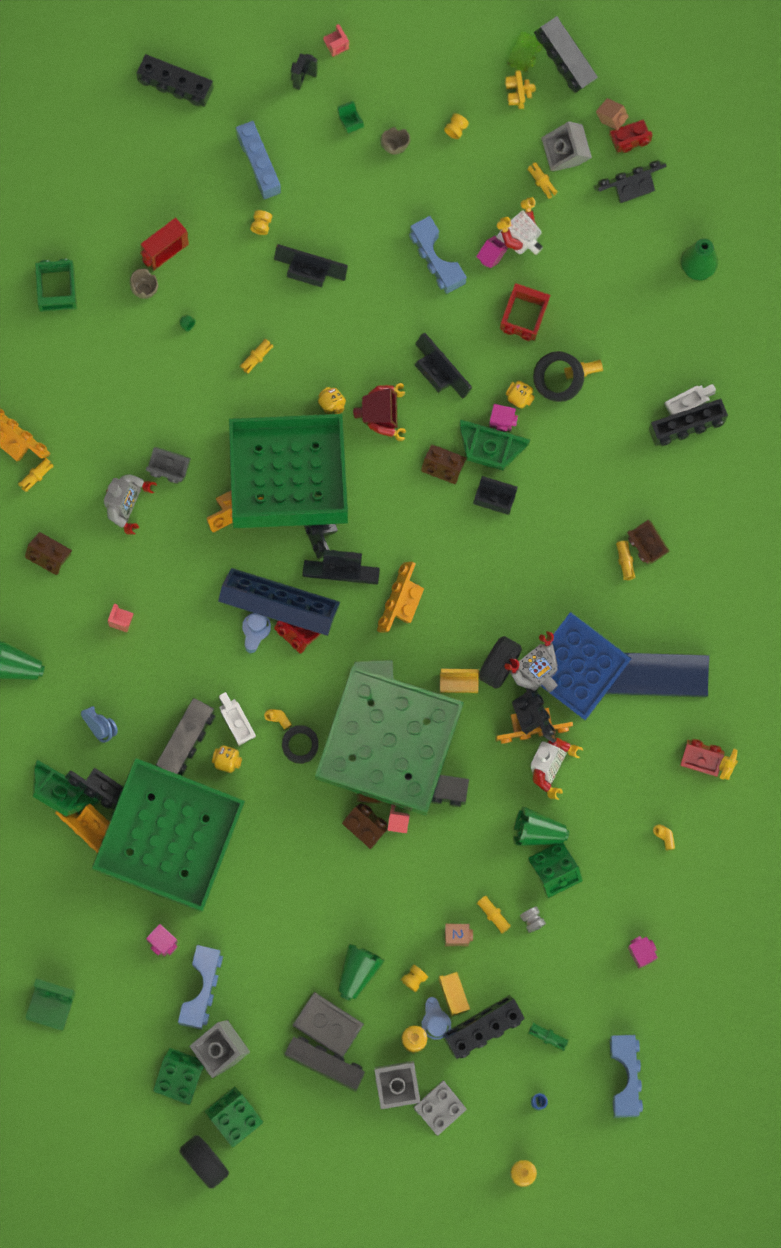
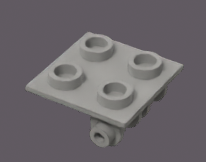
M444 1081L438 1084L420 1103L414 1106V1110L425 1120L437 1136L467 1110Z

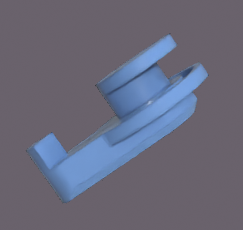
M252 613L244 619L242 629L246 635L245 650L247 652L254 653L261 640L269 635L271 623L266 616Z
M94 706L81 712L82 718L100 742H108L117 735L118 730L115 722L110 718H105L103 715H98L95 712Z
M430 997L425 1003L426 1015L422 1020V1028L425 1032L428 1030L431 1035L435 1036L432 1037L427 1034L428 1038L439 1040L443 1038L442 1035L446 1032L447 1026H449L448 1031L451 1029V1021L449 1016L441 1010L438 1000Z

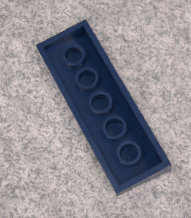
M233 568L230 569L222 584L218 602L327 636L340 605L339 601Z
M626 653L632 660L606 693L708 697L710 655Z

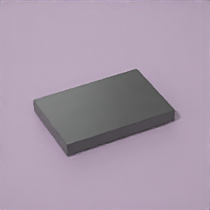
M315 992L293 1024V1027L344 1057L364 1026L363 1023Z

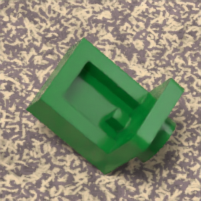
M354 101L337 107L340 122L347 133L364 127V122L357 112Z

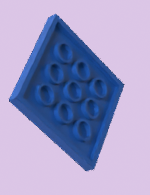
M570 612L553 634L554 639L552 643L558 670L551 678L558 686L550 694L586 720L632 658Z

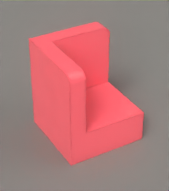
M340 24L336 25L335 32L323 37L333 57L349 49V40Z
M114 604L108 618L109 627L127 632L134 614L120 609L117 604Z
M391 804L387 831L407 833L410 815L394 812L395 805Z

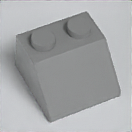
M567 122L542 137L551 171L579 166L592 158L582 124Z
M228 1020L216 1023L190 1045L212 1078L231 1068L250 1053Z
M414 1061L374 1067L381 1109L420 1103Z

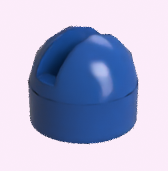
M541 1093L534 1095L531 1099V1106L536 1110H542L548 1104L547 1097Z

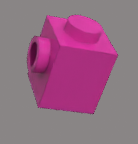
M493 236L485 242L476 258L484 266L492 268L500 262L508 247L496 236Z
M494 404L489 427L503 432H511L512 426L517 424L518 415H515L516 408Z
M160 924L146 938L147 942L152 945L150 949L158 956L160 954L164 957L167 954L171 955L178 947L176 945L178 943L177 939Z
M639 936L630 941L631 945H629L628 950L638 969L656 961L658 957L655 951L657 949L652 940L649 941L647 937L642 939Z

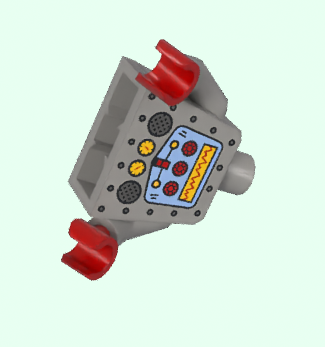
M131 474L121 476L120 479L113 478L108 486L104 504L107 509V516L112 522L121 528L124 527V532L127 535H136L132 528L139 529L138 524L127 523L141 491L140 488L142 487L145 492L154 493L150 490V486H157V484L151 481L144 482L143 479Z
M546 631V639L543 634L539 635V640L544 642L543 645L537 646L520 661L509 659L511 664H505L504 667L506 670H511L510 673L517 685L534 691L543 685L550 693L558 686L551 678L558 669L552 643L554 635Z

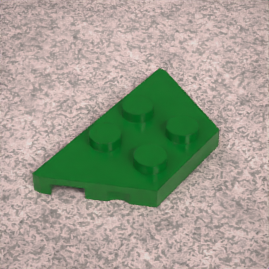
M460 420L459 426L467 461L503 471L530 443V439Z
M39 760L36 761L33 780V797L64 816L84 810L89 804L92 806L99 804L100 801L98 799L87 796L83 789L69 784L65 775Z

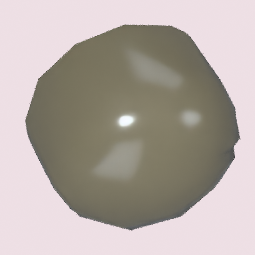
M395 127L384 131L380 138L382 148L388 153L395 155L403 153L410 143V135L407 130H397Z
M137 269L134 271L130 278L132 293L141 299L151 298L158 289L156 276L150 274L148 269Z

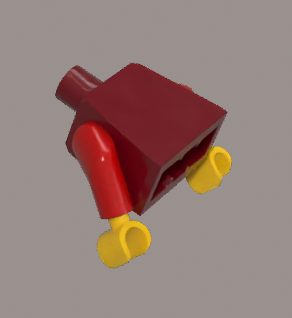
M399 383L396 387L393 385L376 386L368 395L362 397V407H355L353 409L354 418H362L369 429L381 435L395 436L397 441H403L405 438L400 437L398 433H406V430L404 428L395 430V428H398L397 397H403L405 391L400 392L398 389H403L404 385Z

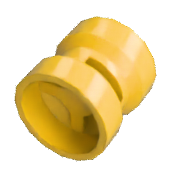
M455 113L451 117L450 124H447L444 128V131L451 138L459 139L462 135V130L467 128L469 122L462 115Z
M256 210L253 216L255 220L251 223L250 230L259 235H267L272 215L266 211Z
M413 965L408 975H404L401 981L412 991L416 992L419 989L420 983L425 982L428 976L419 967Z

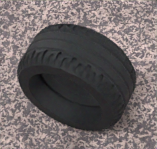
M560 351L551 352L544 355L537 362L533 374L534 385L537 391L549 400L556 402L567 401L576 396L581 390L584 383V370L581 363L574 356ZM555 361H565L573 370V381L570 387L560 393L549 390L544 381L546 369Z
M506 636L500 637L482 665L478 674L479 679L493 688H500L511 671L506 670L504 666L505 664H511L509 659H518L522 651L521 645Z
M193 1136L180 1147L179 1152L208 1188H215L216 1185L227 1178L229 1171L200 1136Z

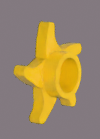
M733 749L730 757H723L719 770L722 771L720 779H730L733 769L738 763L736 760L738 750Z

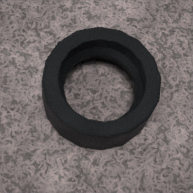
M297 725L291 727L282 738L284 755L294 763L303 764L309 762L318 752L319 740L317 735L307 726ZM298 733L307 735L312 742L310 751L302 756L294 754L289 748L291 737Z

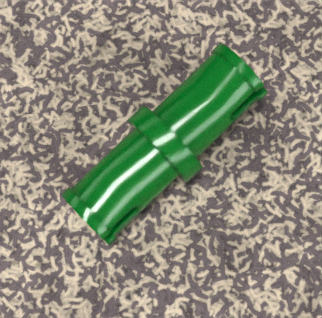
M534 1022L532 1023V1027L528 1031L529 1035L543 1040V1043L546 1045L549 1043L562 1051L565 1050L569 1039L553 1033L554 1030L552 1029L547 1030Z

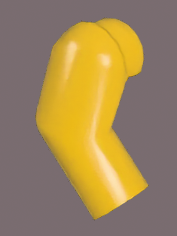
M269 709L264 714L267 721L279 722L284 730L292 726L282 710Z
M656 825L653 828V833L664 840L665 850L675 849L673 832L664 825Z

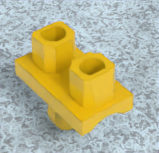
M515 71L514 76L505 77L506 89L516 88V93H508L507 95L508 105H518L519 109H524V94H526V98H532L531 93L536 91V86L530 84L529 80H524L523 85L521 71Z

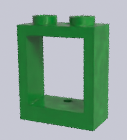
M64 258L53 262L42 260L40 263H35L39 311L77 309L73 260ZM69 271L71 296L43 298L42 273Z

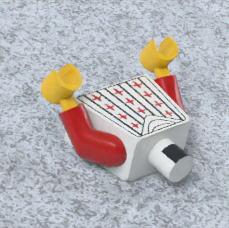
M529 197L521 202V207L526 210L525 212L522 210L512 220L509 217H503L497 223V228L501 230L497 238L505 243L506 247L513 249L518 254H522L527 249H530L537 255L543 249V246L536 241L541 235V230L537 227L534 212L531 210L535 206V199L533 197Z
M556 738L557 741L554 743L550 740L547 743L541 742L531 763L533 782L544 792H547L548 798L559 800L556 793L562 794L563 791L560 788L551 787V784L564 760L566 752L570 756L580 758L576 755V751L578 749L583 751V748L570 745V743Z

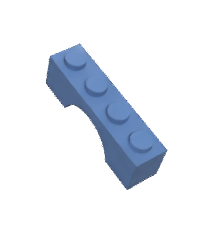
M254 121L237 126V138L243 152L246 153L263 199L281 194L280 182Z
M429 216L411 225L409 237L413 243L418 245V252L421 258H425L428 262L427 267L430 273L435 274L437 277L436 282L441 290L444 289L447 294L465 285L467 277L458 262L443 261L434 252L433 245L439 238V230L432 218Z
M196 946L192 965L203 977V988L198 997L182 1004L178 1020L179 1025L201 1030L203 1025L207 1026L209 1014L206 1011L208 1006H212L214 995L211 994L212 987H216L219 975L215 974L217 967L221 968L223 956H220V950Z
M635 1035L610 1037L611 1058L619 1061L625 1067L628 1077L625 1089L613 1097L614 1118L638 1117L640 1115L639 1112L643 1111L642 1100H639L638 1092L642 1091L641 1080H638L637 1072L641 1070L640 1060H637L636 1052H639V1040H636Z

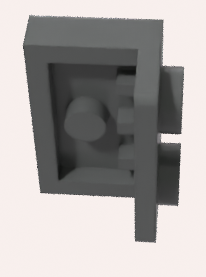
M154 447L146 471L150 472L151 476L158 478L164 476L172 483H179L185 480L191 458Z

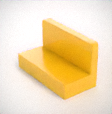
M440 669V693H478L479 669Z
M458 973L439 976L438 980L450 1015L454 1016L470 1010Z

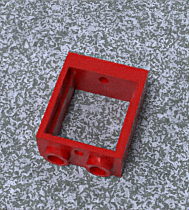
M176 217L140 244L142 262L146 267H151L155 271L189 245L187 230Z
M515 283L501 321L500 330H503L508 335H518L526 341H535L550 300V295ZM516 298L542 306L533 331L507 322Z

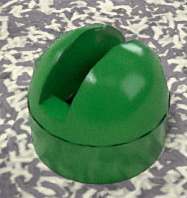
M184 315L180 318L179 322L181 328L188 332L195 326L196 320L189 315Z

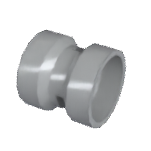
M537 906L520 915L522 921H527L526 928L529 933L546 925L544 919L538 916L540 911Z

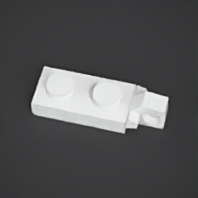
M713 384L705 388L702 385L699 387L697 385L666 401L664 405L669 414L674 415L706 404V402L710 401L709 397L715 394L716 389Z
M226 692L219 695V699L223 704L219 707L221 714L237 744L240 746L255 738L256 735L239 703L235 699L230 701Z

